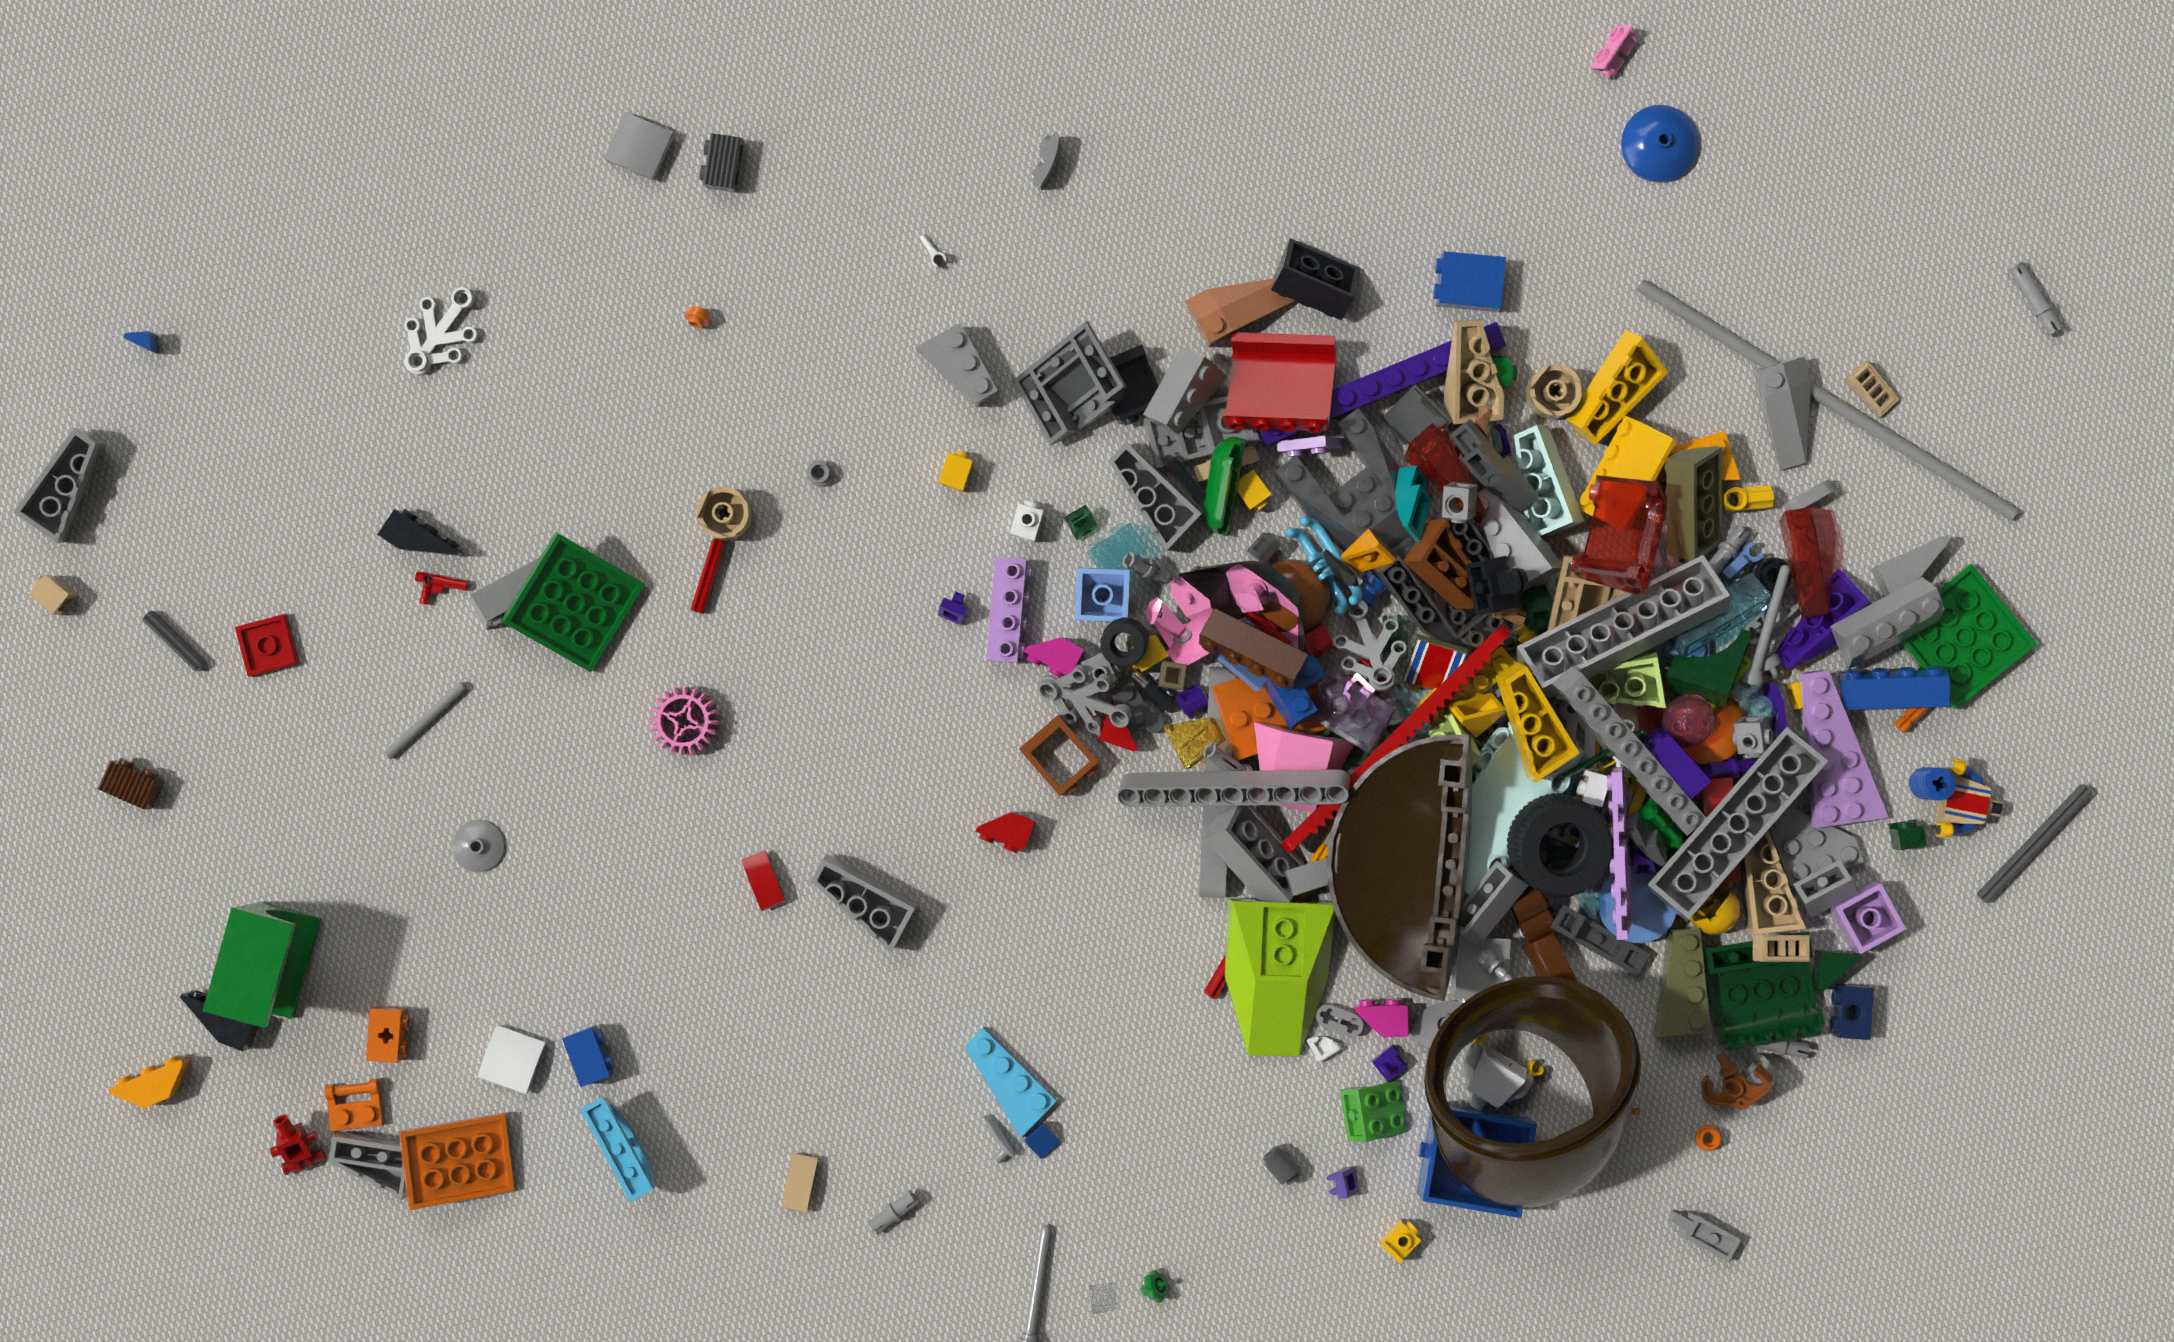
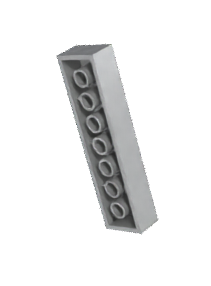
M1701 555L1517 646V661L1528 667L1543 694L1549 699L1560 693L1552 683L1571 666L1582 673L1587 679H1590L1729 610L1730 594L1705 556Z
M1786 727L1650 881L1646 888L1688 922L1822 770L1828 760Z

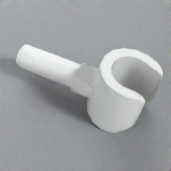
M926 235L920 236L921 241L931 255V264L934 267H938L934 263L935 255H941L946 262V256L942 252H937Z

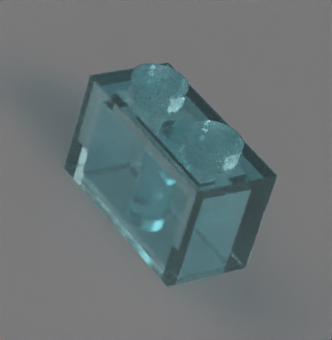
M1122 522L1110 530L1112 535L1107 539L1103 540L1100 537L1088 546L1091 550L1087 552V555L1096 568L1120 569L1123 567L1122 561L1127 553L1133 552L1139 556L1147 550V547L1130 523L1124 525Z

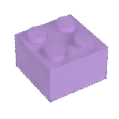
M1871 882L1857 890L1858 894L1829 908L1852 952L1862 954L1906 930L1884 887L1878 882Z

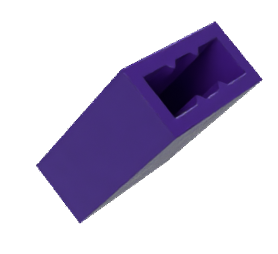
M1664 727L1659 730L1655 728L1645 738L1647 741L1643 745L1691 799L1712 782Z

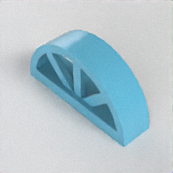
M601 1097L580 1109L629 1202L653 1190L655 1187L654 1176L646 1154L631 1126L616 1105L607 1097Z

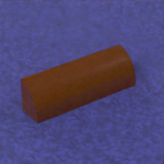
M1552 932L1530 944L1527 942L1521 945L1537 976L1558 977L1578 982Z

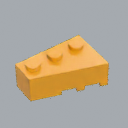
M1726 431L1673 446L1668 456L1670 457L1680 450L1720 446L1722 447V482L1735 483L1741 480ZM1666 461L1655 481H1667V474L1665 472Z

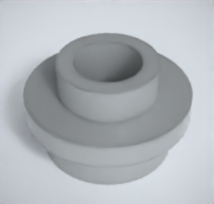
M816 460L807 468V478L813 485L824 486L832 479V468L823 460ZM817 469L824 470L825 474L822 478L815 476Z

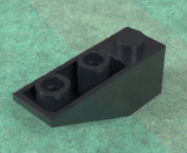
M405 508L403 511L394 509L377 534L396 548L404 551L463 557L465 554L459 550L460 544L449 537L446 540L442 539L437 535L439 531L428 523H425L424 526L415 521L417 516Z
M192 990L191 992L181 994L180 998L219 1043L242 1052L250 1049L258 1026L203 1012L207 994L201 991Z

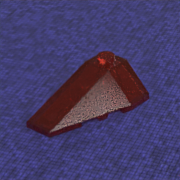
M1431 423L1409 443L1404 459L1411 466L1417 465L1429 481L1431 479L1436 481L1442 494L1444 486L1451 482L1472 484L1453 444L1448 439V433L1442 427H1436ZM1477 494L1476 516L1472 518L1480 524L1484 521L1487 512ZM1456 498L1457 506L1463 509V501L1460 498Z
M1806 507L1785 511L1779 519L1801 617L1807 618L1828 614L1837 535L1831 510Z

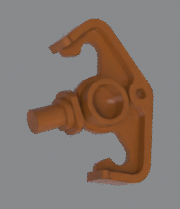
M1720 1053L1716 1057L1721 1066L1719 1074L1721 1077H1724L1722 1082L1724 1091L1719 1094L1712 1091L1714 1084L1707 1075L1701 1081L1702 1098L1705 1102L1739 1109L1748 1108L1766 1095L1774 1084L1773 1076L1761 1063L1757 1065L1753 1073L1756 1078L1762 1081V1085L1750 1084L1744 1075L1737 1072L1738 1066L1730 1062L1726 1053Z

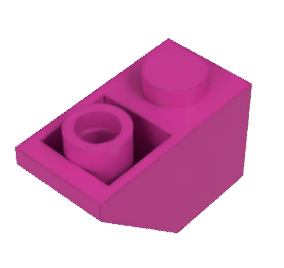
M1060 637L1028 646L1024 652L1028 654L1026 658L1028 661L1037 666L1044 663L1051 667L1050 673L1057 677H1062L1072 672L1084 649Z
M1374 999L1359 1000V1004H1353V1010L1381 1037H1408V1005L1401 1003V999H1385V1004H1375Z

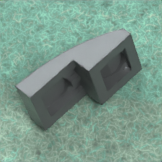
M1638 811L1628 814L1626 831L1630 838L1652 861L1660 866L1665 865L1668 849L1658 829L1648 832Z

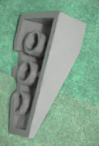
M1805 356L1753 370L1780 470L1806 463L1811 378Z

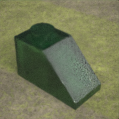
M1546 584L1521 592L1522 610L1527 612V615L1524 616L1526 618L1525 624L1530 632L1533 631L1537 636L1547 632L1553 607V601Z

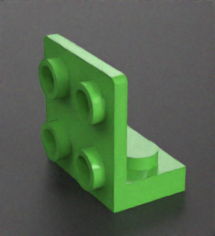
M1398 1080L1366 1088L1340 1089L1348 1141L1369 1142L1407 1131L1400 1082Z

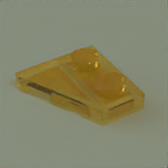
M1203 718L1196 721H1185L1163 726L1183 767L1191 769L1204 758L1203 750L1209 743L1216 744L1218 747L1226 740L1215 718Z

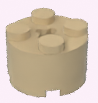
M1549 365L1531 377L1527 384L1525 398L1530 409L1536 415L1549 420L1559 419L1573 411L1579 404L1582 397L1581 381L1576 372L1565 365ZM1556 387L1558 389L1557 395L1552 397L1550 389Z
M724 486L714 488L706 492L700 498L697 505L696 513L700 526L707 534L716 539L725 541L735 540L742 536L751 524V505L741 493L733 488ZM728 507L727 511L730 513V516L728 518L724 517L721 520L722 516L719 514V511H725Z

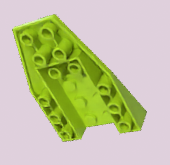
M1228 898L1225 979L1247 1055L1300 1056L1328 981L1335 910L1332 902L1305 901V903Z

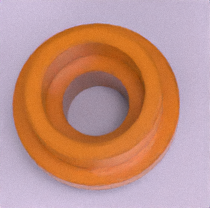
M691 306L684 315L688 320V324L695 328H702L710 323V313L698 306Z
M1704 1125L1697 1130L1695 1141L1702 1150L1713 1151L1720 1146L1722 1135L1716 1127ZM1707 1133L1712 1135L1710 1142L1704 1141V1136Z

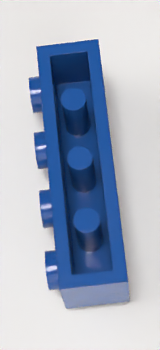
M1929 666L1926 670L1902 667L1899 671L1875 668L1872 672L1849 669L1846 670V673H1839V697L1845 710L1950 706V676L1947 669H1943L1940 666Z

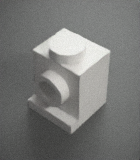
M1588 770L1581 771L1580 776L1585 777L1584 781L1580 780L1576 795L1580 796L1579 799L1594 809L1595 807H1603L1608 789L1607 776Z

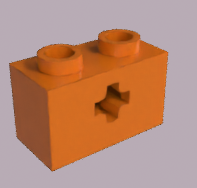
M382 1006L370 1008L366 1061L398 1063L403 1060V1057L407 1056L408 1041H405V1031H408L410 1026V1015H407V1008ZM389 1030V1033L394 1034V1037L389 1039V1036L385 1035V1031Z

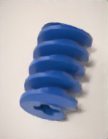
M1922 767L1916 769L1911 774L1909 787L1911 792L1920 799L1942 801L1953 794L1956 788V780L1951 771L1945 768Z

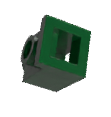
M1915 819L1888 824L1892 849L1907 850L1927 846L1923 825H1916Z

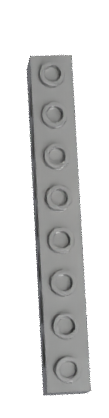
M1571 666L1552 683L1678 829L1688 836L1706 819L1704 814L1582 673Z

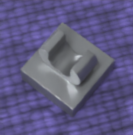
M1265 532L1247 549V552L1253 558L1270 566L1273 563L1269 558L1274 553L1279 556L1282 555V551L1279 549L1281 545Z

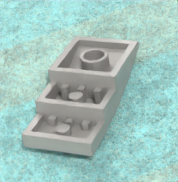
M1228 396L1206 401L1179 434L1154 424L1148 418L1142 420L1156 469L1167 467L1162 459L1168 454L1174 456L1179 463L1210 456L1215 447L1229 437L1246 439L1245 445L1259 442L1257 430L1251 428L1232 430L1225 427L1222 414L1223 411H1226Z

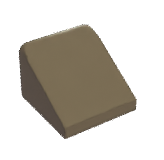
M1162 661L1158 686L1184 690L1188 665Z

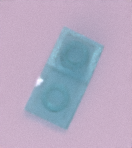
M1591 891L1581 892L1578 895L1575 894L1577 903L1586 917L1597 919L1596 913L1600 912L1599 897H1595V893Z

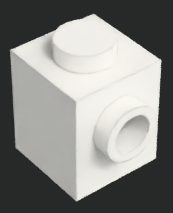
M1025 501L1024 505L1018 503L1010 535L1032 542L1036 541L1044 514L1043 510H1039V504Z

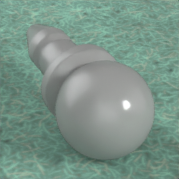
M1491 949L1480 951L1477 956V962L1481 968L1488 970L1490 975L1495 973L1503 982L1514 979L1506 969L1501 967L1503 961L1498 960L1495 951Z

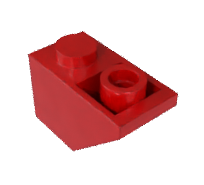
M1009 812L977 826L975 832L980 833L979 839L992 844L994 840L1004 843V849L1017 853L1019 849L1024 851L1035 821L1017 813Z

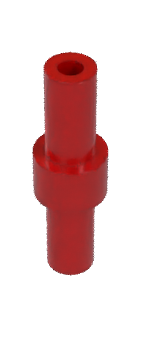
M1255 611L1248 612L1245 616L1260 628V631L1288 645L1291 644L1292 641L1277 630V625L1272 621H1266Z

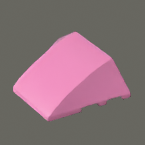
M1254 722L1260 771L1340 770L1356 744L1355 741L1317 736L1282 729L1279 726ZM1320 804L1276 806L1313 812Z

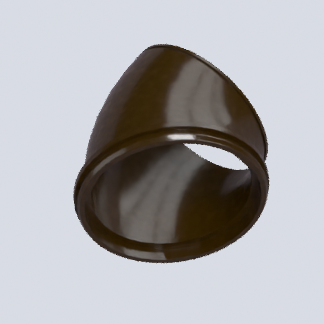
M1532 976L1501 982L1480 991L1463 1002L1445 1020L1438 1030L1427 1055L1424 1077L1425 1095L1432 1114L1436 1142L1444 1160L1454 1175L1473 1193L1491 1203L1504 1207H1539L1571 1195L1598 1176L1619 1148L1631 1114L1632 1101L1640 1082L1641 1055L1635 1033L1623 1013L1601 993L1581 983L1558 977ZM1513 1029L1527 1031L1547 1039L1572 1060L1588 1088L1594 1117L1569 1131L1545 1141L1518 1144L1489 1140L1471 1132L1456 1118L1446 1098L1447 1077L1460 1051L1475 1038L1496 1030Z

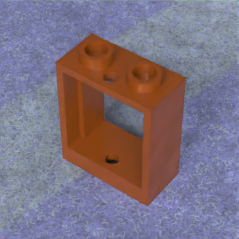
M1059 715L1019 748L1059 796L1063 793L1068 796L1079 787L1076 782L1082 776L1088 779L1098 770L1095 765L1099 761ZM1058 728H1061L1089 760L1083 768L1061 787L1031 753Z

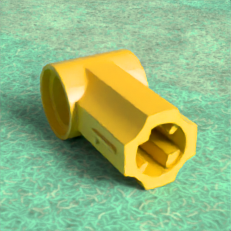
M1771 485L1745 488L1734 487L1722 492V511L1727 513L1773 507L1774 492ZM1729 494H1733L1737 498L1735 507L1731 506L1728 502Z

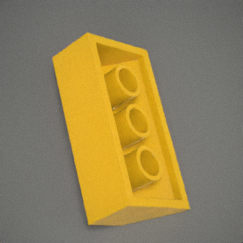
M1625 416L1619 424L1610 445L1606 448L1601 462L1593 472L1586 490L1580 497L1578 503L1580 511L1627 534L1677 440Z

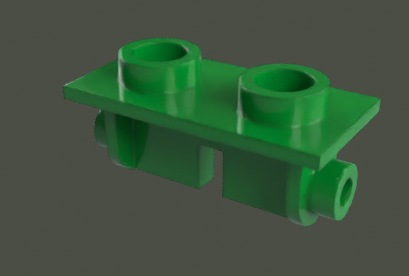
M1650 798L1638 810L1647 831L1658 829L1667 849L1670 847L1680 848L1684 843L1682 841L1683 833L1655 801Z

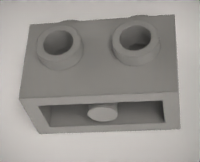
M1841 860L1793 884L1799 900L1811 918L1858 894L1853 879Z

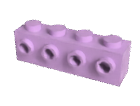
M995 557L987 661L1018 664V658H1023L1024 643H1020V633L1026 632L1027 617H1022L1023 607H1028L1029 591H1024L1025 581H1030L1031 566L1027 565L1026 559Z

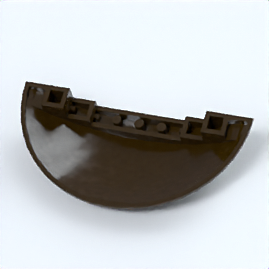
M1452 734L1420 739L1397 748L1374 763L1361 775L1350 789L1348 799L1341 804L1331 830L1327 851L1328 887L1332 904L1346 936L1357 952L1378 973L1394 984L1412 993L1445 1001L1453 968L1468 870L1472 816V752L1470 735Z

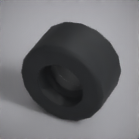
M1127 617L1113 620L1105 628L1100 639V649L1104 658L1117 667H1130L1137 664L1143 658L1149 646V635L1146 628L1139 621ZM1120 633L1130 634L1134 639L1133 649L1128 652L1119 650L1115 645L1116 636Z

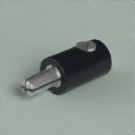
M1138 671L1131 675V678L1144 688L1140 693L1163 713L1176 700L1164 687H1159L1158 682L1154 678L1149 682Z

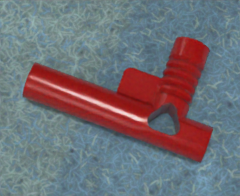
M419 571L415 575V581L423 583L422 595L419 601L421 604L429 605L430 593L442 594L443 587L463 591L468 589L469 582L466 580ZM427 576L432 577V581L429 584L426 582Z

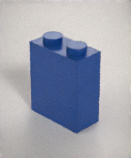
M1444 251L1441 258L1436 259L1435 273L1439 274L1438 284L1434 283L1433 299H1437L1436 307L1498 312L1502 306L1506 257Z

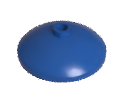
M1653 105L1638 111L1627 122L1621 136V152L1626 165L1638 177L1650 182H1668L1682 176L1694 163L1699 148L1698 134L1693 122L1679 109L1667 105ZM1659 137H1666L1667 144L1660 143Z

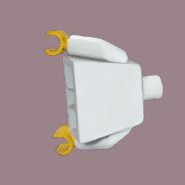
M1485 1033L1483 1039L1475 1038L1473 1043L1469 1044L1464 1058V1078L1468 1081V1091L1473 1093L1469 1104L1476 1110H1482L1487 1102L1495 1107H1500L1503 1103H1511L1521 1099L1534 1083V1076H1539L1544 1072V1067L1539 1066L1537 1071L1533 1072L1532 1066L1536 1060L1528 1061L1524 1068L1486 1044L1481 1047V1043L1488 1038V1033Z

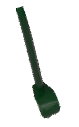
M1642 728L1638 732H1634V734L1643 744V739L1647 737L1648 732ZM1607 748L1576 767L1563 772L1562 775L1566 778L1577 774L1608 757L1612 752Z

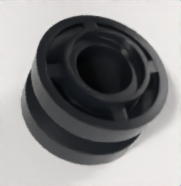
M1777 557L1762 558L1756 561L1750 570L1749 576L1753 588L1763 594H1773L1780 567L1788 565V563ZM1790 568V574H1789V578H1788V581H1787L1785 590L1788 588V586H1789L1790 583H1791V579H1792L1791 568ZM1770 569L1774 573L1772 582L1767 578V573Z

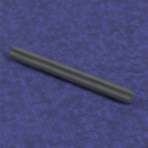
M2084 784L2079 785L1977 892V896L1983 902L1990 903L2092 795V791Z

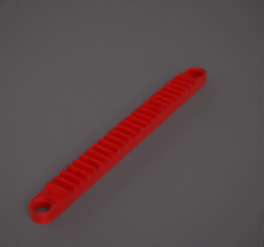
M1504 623L1350 775V789L1374 763L1401 747L1400 744H1408L1407 737L1414 738L1416 736L1415 729L1422 730L1424 728L1422 722L1429 723L1431 721L1430 714L1437 715L1439 713L1438 706L1446 707L1445 699H1454L1453 691L1461 692L1460 684L1466 686L1469 684L1468 676L1476 677L1475 669L1481 671L1484 669L1483 661L1491 662L1489 655L1512 633ZM1321 804L1280 846L1290 854L1311 832L1318 834L1320 832L1319 825L1325 827L1328 824L1326 818L1333 819L1335 817L1334 811L1338 812L1341 804Z

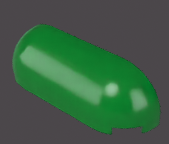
M1229 437L1221 441L1215 447L1210 462L1203 504V516L1209 528L1223 536H1229L1244 453L1246 439L1240 437Z

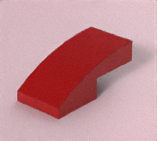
M766 850L741 859L761 911L786 902Z

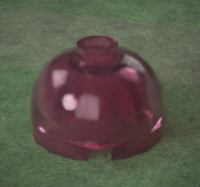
M1686 694L1679 696L1668 704L1663 711L1661 722L1663 731L1666 730L1680 746L1686 748L1698 746L1710 739L1715 732L1717 719L1713 715L1712 706L1707 700L1698 695Z

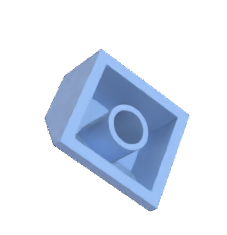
M1077 568L1075 620L1113 621L1121 617L1128 618L1130 570Z

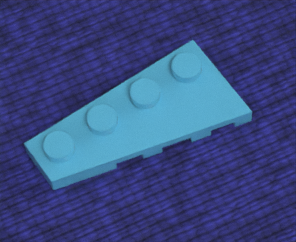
M984 1027L965 1045L966 1050L1021 1138L1055 1104L1057 1099Z

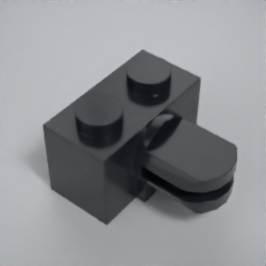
M1506 556L1465 564L1476 616L1517 607L1514 594L1524 592L1529 585L1528 576L1524 569H1509Z

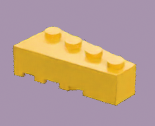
M1516 662L1495 676L1527 778L1538 782L1579 754L1578 749L1527 666Z

